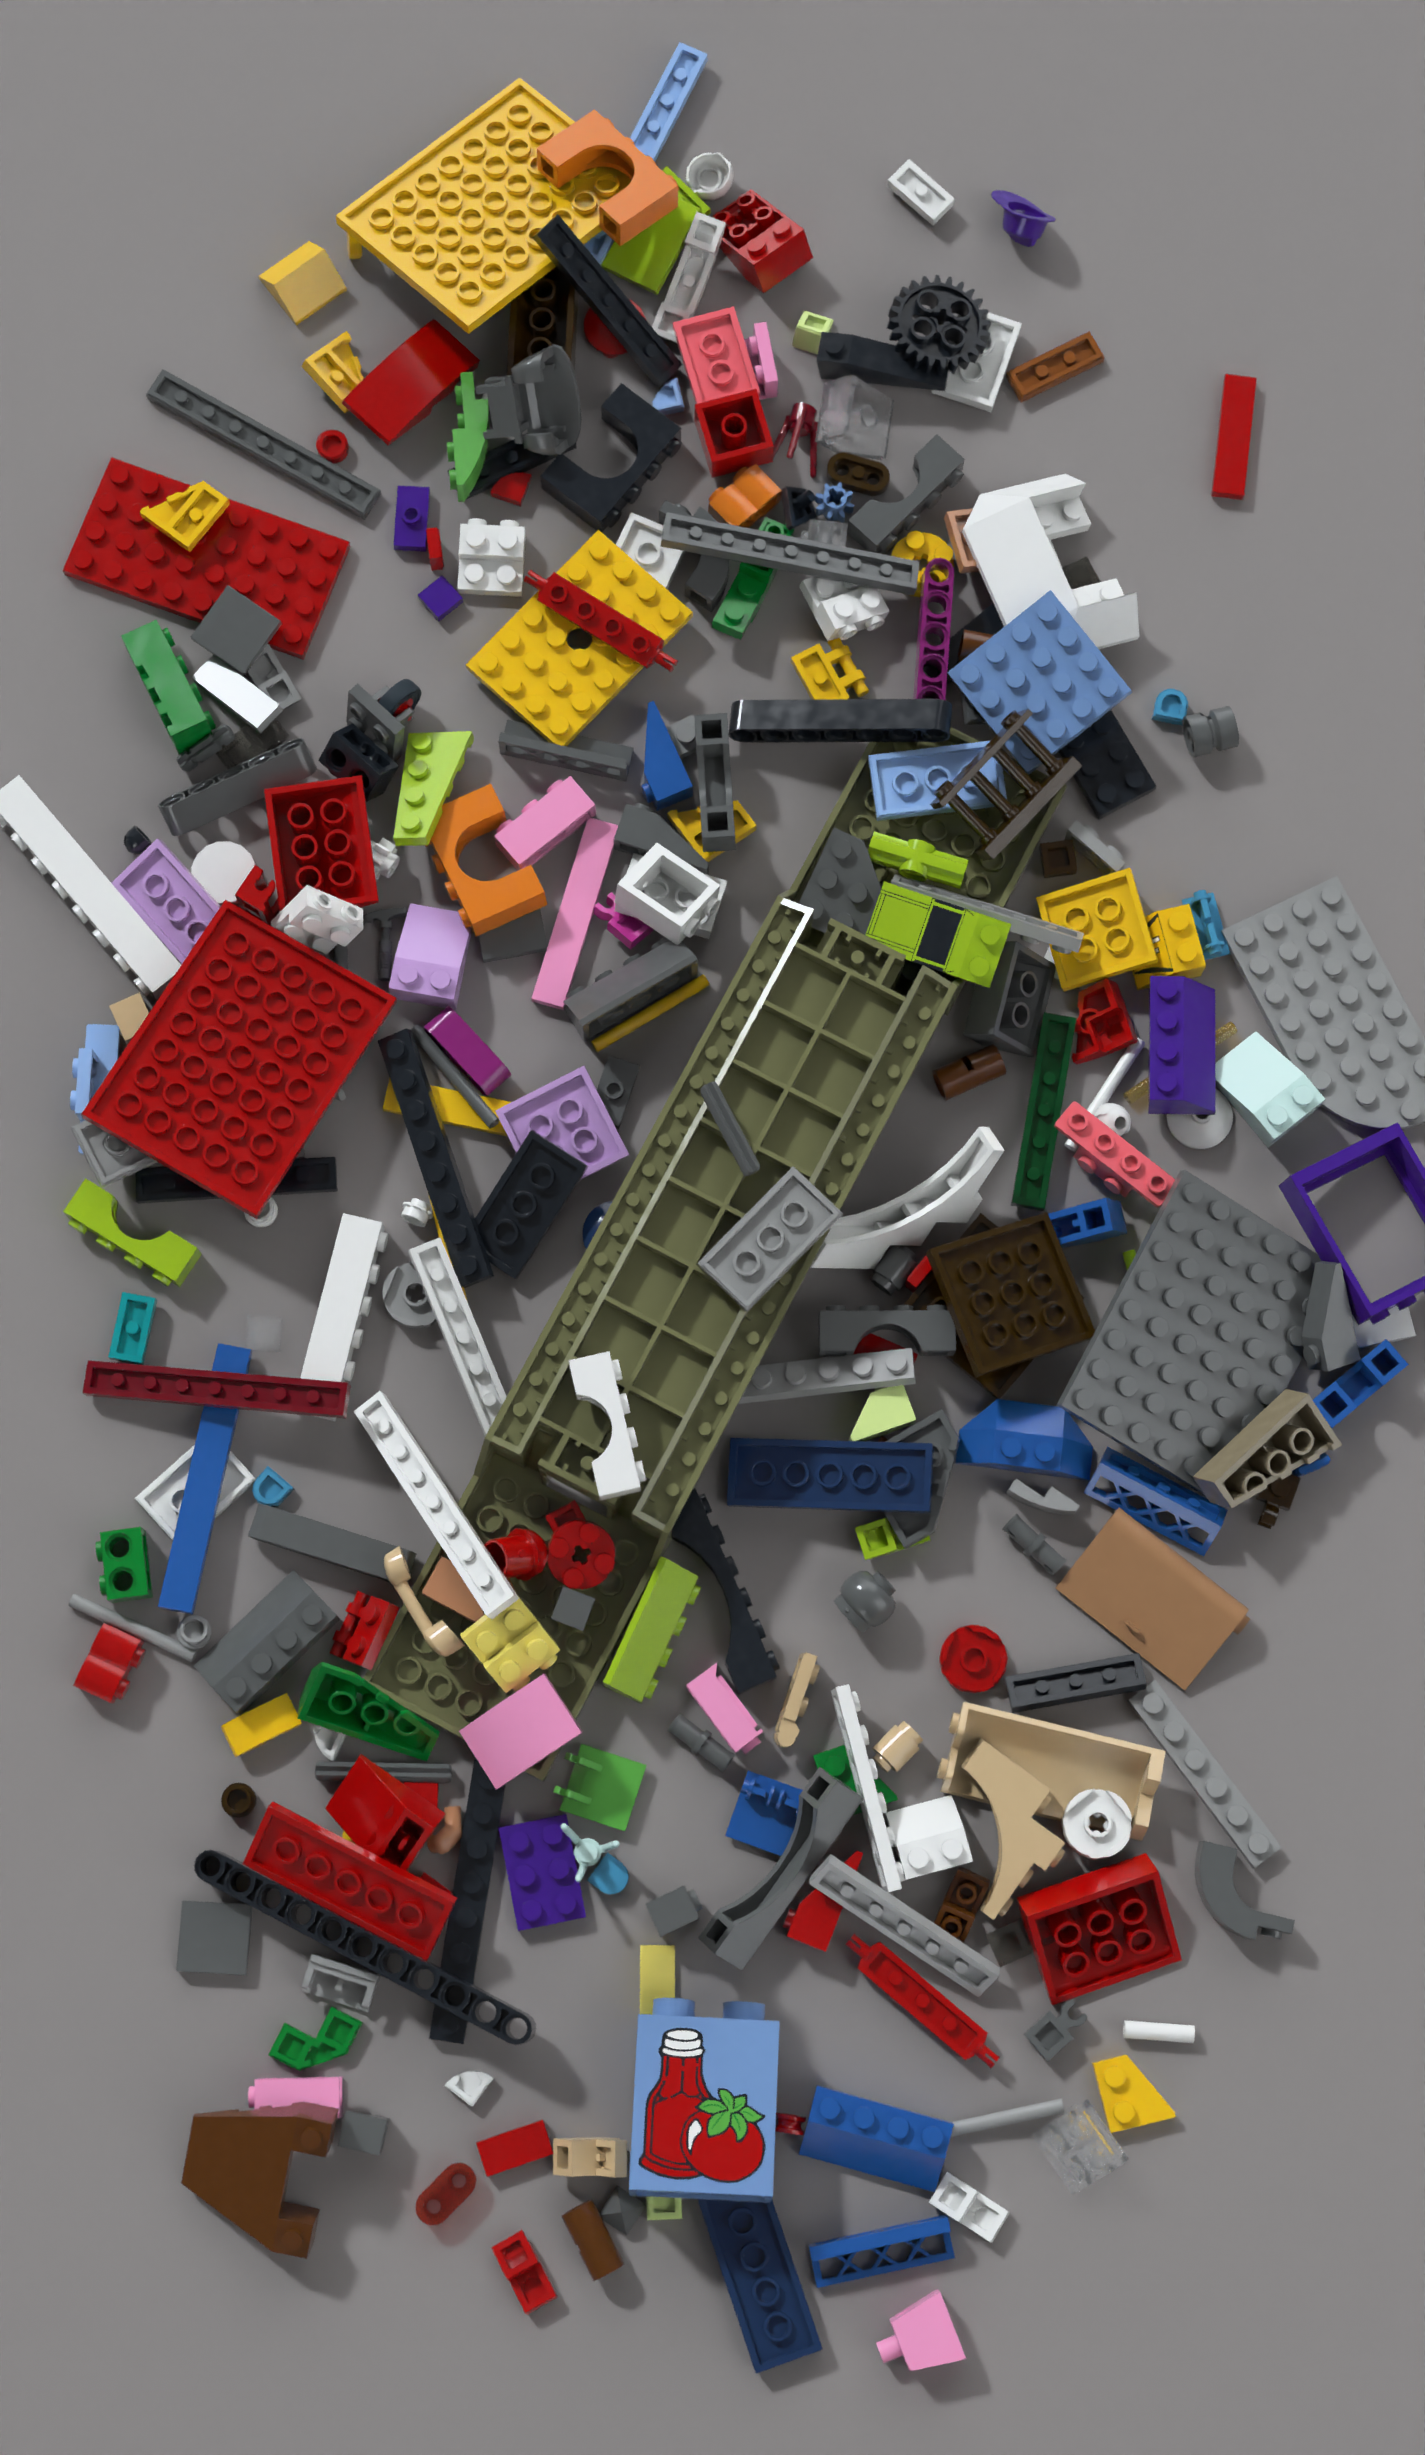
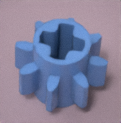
M841 482L837 486L824 484V494L816 493L815 502L821 504L816 508V515L820 516L823 514L827 519V524L837 520L844 523L845 512L853 513L854 505L849 502L852 500L853 492H846L842 488Z

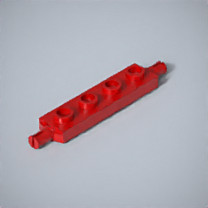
M529 570L527 574L530 577L525 576L524 582L539 590L537 598L539 603L639 665L648 669L656 662L669 670V672L674 670L672 665L676 667L678 660L663 652L664 640L557 573L554 572L545 579L533 572V570Z
M855 1933L851 1936V1939L860 1948L850 1940L845 1945L861 1957L858 1970L964 2060H968L976 2055L990 2069L995 2065L994 2062L985 2056V2053L995 2062L999 2060L1000 2056L984 2044L988 2033L883 1943L879 1941L870 1947Z

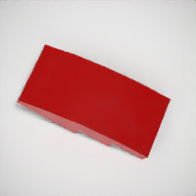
M432 319L374 368L343 399L342 404L389 446L429 416L433 406L454 391L456 383L461 380L460 373L474 371L478 367L480 359L439 322Z

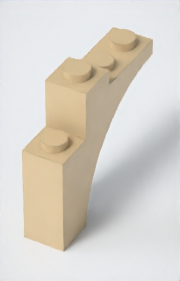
M980 1738L961 1767L973 1777L984 1792L991 1806L997 1826L999 1842L997 1868L987 1897L979 1908L984 1914L994 1920L998 1914L1003 1917L1014 1901L1010 1896L1017 1886L1023 1888L1028 1883L1034 1873L1030 1869L1034 1863L1045 1871L1049 1865L1054 1868L1059 1863L1065 1853V1850L1062 1849L1065 1842L1032 1819L1035 1812L1040 1815L1049 1804L1051 1797L1048 1796V1793L1051 1789Z

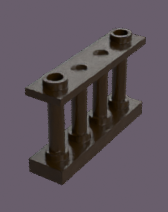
M1029 709L1019 711L1018 713L1014 710L1007 715L1001 722L1003 728L952 782L947 780L934 792L936 798L930 804L934 809H938L948 803L980 837L979 842L981 845L975 852L983 861L994 859L1082 767L1074 756L1056 759L1024 725L1033 714ZM1013 734L1047 768L1045 771L1048 775L1040 783L1038 781L1034 782L1002 748ZM991 757L1025 791L1023 795L1026 798L1018 806L1016 804L1011 805L979 771ZM969 780L1003 814L1001 818L1004 821L996 830L994 827L989 828L957 795Z

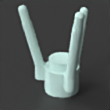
M563 1823L561 1825L563 1832L576 1845L574 1856L577 1862L580 1863L575 1877L577 1882L583 1879L587 1867L599 1862L602 1853L613 1850L620 1845L618 1841L599 1845L594 1839L586 1838L581 1840L567 1824Z

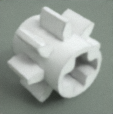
M382 838L379 844L371 840L376 881L380 875L389 878L400 862V857L395 854L397 851L396 845L385 838Z

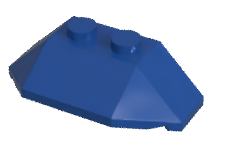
M997 1399L959 1430L958 1437L960 1442L955 1464L1090 1480L1093 1446L1071 1415L1060 1407Z

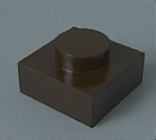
M1073 839L1040 843L1039 851L1044 878L1074 875L1077 873Z

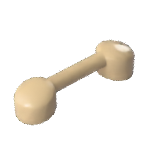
M398 1546L384 1556L386 1575L430 1648L437 1654L448 1657L466 1646L443 1620L434 1625L431 1623L407 1582L411 1579V1574L401 1547Z

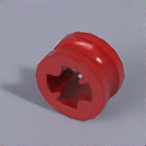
M776 2112L778 2123L776 2124L775 2131L804 2135L801 2124L806 2122V2117Z

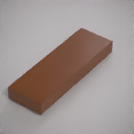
M1089 331L1007 371L1006 378L1022 403L1103 363L1105 356Z

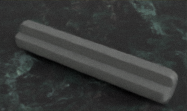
M714 1081L700 1088V1093L743 1175L749 1176L760 1170V1164L718 1084Z

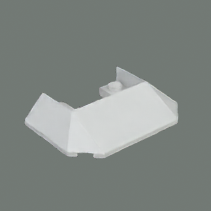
M1061 474L980 494L962 533L1004 627L1051 590L1098 649L1139 638L1137 592L1124 595L1117 578L1071 589L1049 541L1088 531L1091 522L1079 498L1086 485L1085 482L1067 474Z

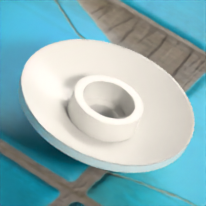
M1215 1088V1115H1207V1118L1200 1119L1196 1114H1167L1166 1118L1171 1134L1181 1144L1193 1149H1208L1218 1145L1226 1138L1232 1127L1233 1112L1227 1098Z

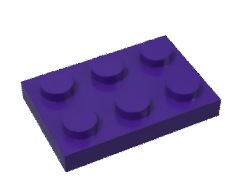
M567 1814L499 1828L518 1931L586 1918L580 1882L575 1880L578 1870L572 1840L561 1829L563 1823L569 1826Z

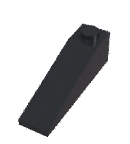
M822 332L816 359L821 379L938 391L946 390L949 369L945 367L943 374L939 375L937 367H932L930 373H926L925 364L922 363L918 368H914V358L904 361L903 358L906 351L896 352V345L857 335Z

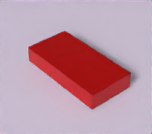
M544 2119L476 2142L487 2177L553 2154Z

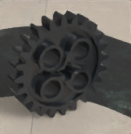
M936 275L933 283H930L928 278L923 276L920 285L915 280H912L909 289L902 287L899 296L894 297L888 313L890 319L887 329L892 330L889 339L890 341H898L895 347L896 352L906 351L903 358L904 361L911 358L915 359L914 368H918L923 363L926 365V373H930L932 367H937L939 375H942L945 367H948L950 372L955 374L958 365L966 370L970 361L976 363L979 354H983L990 337L988 330L991 321L986 320L989 311L988 309H980L983 302L982 298L972 299L974 289L967 292L963 291L964 282L961 281L955 287L952 285V277H948L946 283H941L939 275ZM922 305L929 306L931 309H926ZM916 332L924 334L925 337L917 335ZM947 341H952L956 345L949 344Z

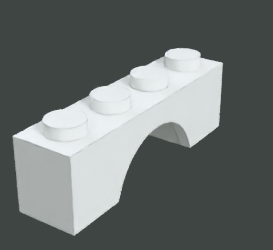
M610 1351L569 1360L577 1400L588 1401L597 1405L608 1416L612 1426V1436L608 1447L601 1456L592 1461L600 1500L640 1492V1482L646 1481L642 1461L635 1462L632 1448L638 1447L634 1426L629 1428L626 1426L624 1414H629L630 1408L626 1393L619 1394L616 1381L623 1380L619 1360H611Z

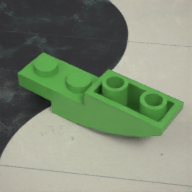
M473 372L460 373L461 385L455 386L456 405H463V413L457 414L458 429H452L453 442H447L448 462L455 461V470H449L450 489L457 490L458 502H465L481 474L489 439H484L483 432L490 430L488 399H475Z

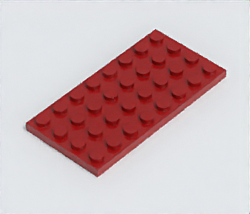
M111 457L64 565V575L198 623L202 622L227 585H229L281 621L282 625L268 643L271 648L304 660L351 547L350 541L229 499L230 505L191 552H189L142 518L140 511L146 506L150 509L167 501L166 497L177 492H185L191 485Z

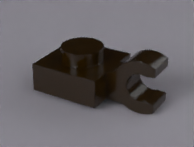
M1291 1474L1282 1480L1277 1479L1268 1484L1265 1490L1257 1494L1256 1499L1265 1502L1257 1525L1271 1529L1276 1523L1279 1509L1290 1510L1301 1480L1300 1477Z

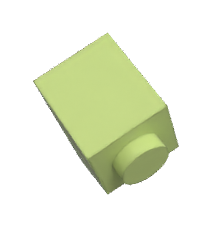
M904 1385L875 1388V1391L870 1393L849 1441H869L915 1424L916 1417Z

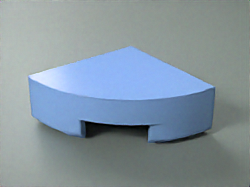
M677 378L667 381L653 400L652 406L663 415L684 411Z

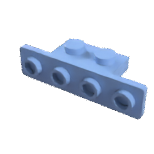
M88 1024L86 1026L85 1048H79L78 1058L73 1059L72 1074L73 1078H77L76 1091H71L70 1108L75 1111L80 1123L85 1121L81 1113L119 1058L120 1029L118 1025ZM79 1146V1148H78L79 1153L82 1154V1155H84V1153H83L81 1147Z

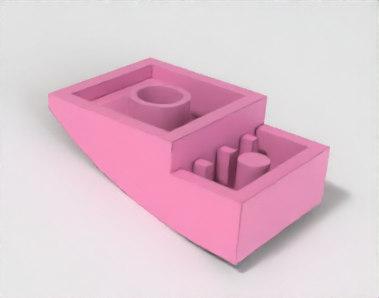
M542 1674L459 1731L496 1790L583 1733L546 1674Z

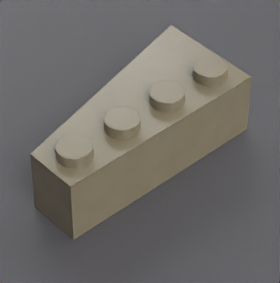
M1285 1389L1205 1464L1193 1478L1209 1502L1233 1508L1265 1490L1267 1485L1273 1481L1288 1477L1294 1469L1305 1463L1310 1464L1320 1458L1319 1455L1328 1450L1337 1449L1342 1446V1443L1308 1393Z

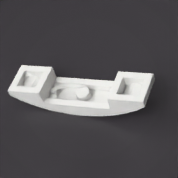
M696 212L685 240L686 246L664 303L661 302L652 328L660 337L677 343L673 322L694 316L726 227L725 222Z

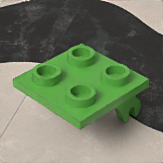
M581 1744L577 1756L566 1752L564 1759L575 1763L567 1789L555 1785L553 1792L564 1796L560 1810L625 1832L647 1765Z

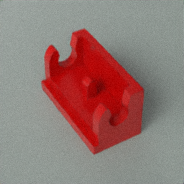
M254 865L235 896L241 909L271 925V921L279 912L278 898L272 907H270L268 902L275 891L276 884L274 880H271L267 886L262 876L263 869Z

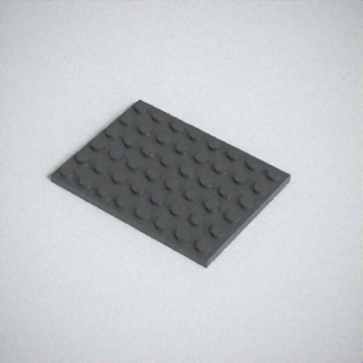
M1181 1170L1063 1391L1057 1406L1205 1496L1193 1476L1287 1388L1303 1357V1326L1315 1263L1321 1261V1259L1314 1251L1190 1172Z

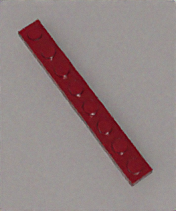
M88 1360L82 1393L92 1397L346 1419L351 1385L348 1382Z

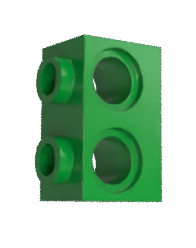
M140 1526L100 1532L101 1541L96 1542V1555L98 1562H103L104 1575L99 1576L101 1595H107V1600L111 1603L153 1598L146 1530ZM120 1540H127L129 1543L128 1553L123 1557H115L113 1553L114 1545ZM123 1574H131L133 1577L131 1588L126 1591H119L117 1588L118 1578Z

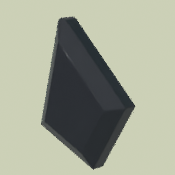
M789 486L782 489L785 525L788 530H792L817 518L812 502L815 501V495L811 490Z

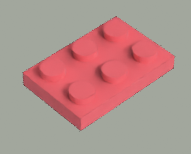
M734 306L673 322L674 334L696 404L752 389H757L760 398V389Z

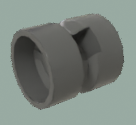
M1230 706L1210 710L1208 716H1204L1200 712L1183 717L1184 739L1189 754L1192 757L1211 754L1213 747L1218 751L1238 747L1239 732Z

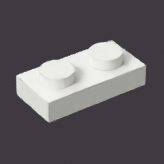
M910 159L888 179L887 186L931 225H934L954 206L955 198Z

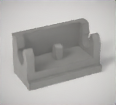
M311 1954L301 1988H303V1992L369 2012L381 1975L318 1954Z

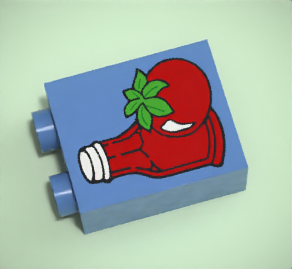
M656 1998L653 1999L652 2015L638 2014L629 2196L771 2202L774 2179L780 2021L765 2020L764 2004L746 2001L724 2002L723 2018L695 2017V2001Z

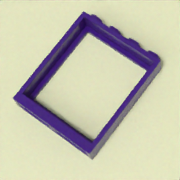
M1398 1122L1290 1175L1279 1185L1281 1192L1321 1261L1341 1263L1350 1310L1358 1325L1368 1320L1374 1325L1390 1316L1389 1309L1397 1306L1399 1311L1416 1303L1417 1299L1415 1296L1422 1292L1425 1294V1276L1370 1303L1308 1193L1385 1155L1425 1224V1168Z

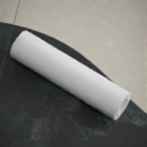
M1124 2020L1123 2038L1194 2043L1195 2027L1194 2025Z

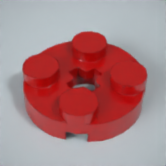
M575 1519L559 1526L551 1536V1540L548 1543L547 1563L553 1576L568 1588H592L603 1582L614 1568L615 1546L608 1532L600 1525L582 1519ZM578 1545L582 1549H590L591 1553L587 1555V1561L581 1563L579 1560L573 1561L571 1558L575 1554L574 1548Z

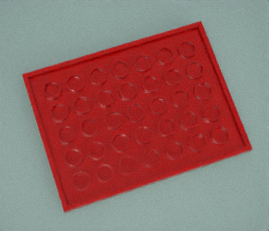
M225 899L81 1113L82 1118L257 1219L397 1002V998Z

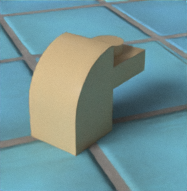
M604 2137L553 2138V2175L569 2177H627V2165L629 2163L627 2140Z

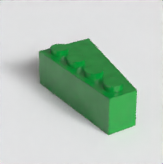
M154 620L121 635L125 647L178 754L180 755L186 750L189 752L190 747L210 733L213 735L211 730L216 729V725L209 711L203 712L198 703L203 701L196 684L192 683L189 685L185 677L189 671L182 656L175 657L171 647L175 646V642L168 628L161 630L157 620Z

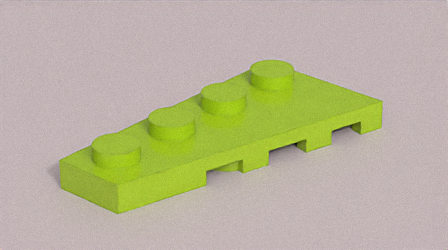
M472 731L408 734L393 836L396 846L429 845L443 812L442 805L446 797H449L453 790V780L457 771H461L467 748H471L474 736Z

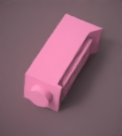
M715 1663L688 1683L686 1688L732 1751L736 1754L742 1750L744 1754H747L761 1743L758 1736L763 1731L762 1729L759 1731L755 1730L758 1724L722 1675L716 1677L717 1663Z
M343 2077L255 2079V2086H249L248 2105L249 2108H254L255 2110L261 2106L272 2105L273 2108L291 2106L297 2102H308L338 2108L337 2117L340 2119L342 2118Z

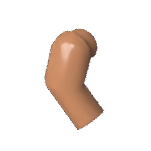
M461 1806L444 1807V1813H446L444 1816L445 1826L436 1835H431L427 1841L428 1849L432 1853L445 1854L462 1838Z

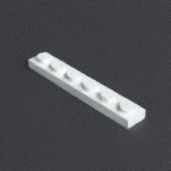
M439 1237L409 1249L408 1253L480 1426L486 1436L507 1396L443 1242Z
M849 1684L839 1686L831 1690L856 1791L863 1798L860 1806L882 1889L889 1893L902 1889L901 1882L905 1880L901 1862L895 1861L892 1847L896 1846L892 1828L885 1825L883 1813H887L886 1802L882 1792L877 1793L874 1779H878L876 1764L873 1758L868 1759L865 1748L866 1745H869V1737L865 1725H860L856 1713L860 1711L858 1695L856 1691L851 1692Z

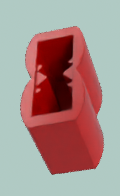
M103 1623L73 1686L112 1704L115 1703L117 1698L122 1700L131 1681L127 1680L131 1668L137 1669L146 1653V1650L142 1648L144 1641Z

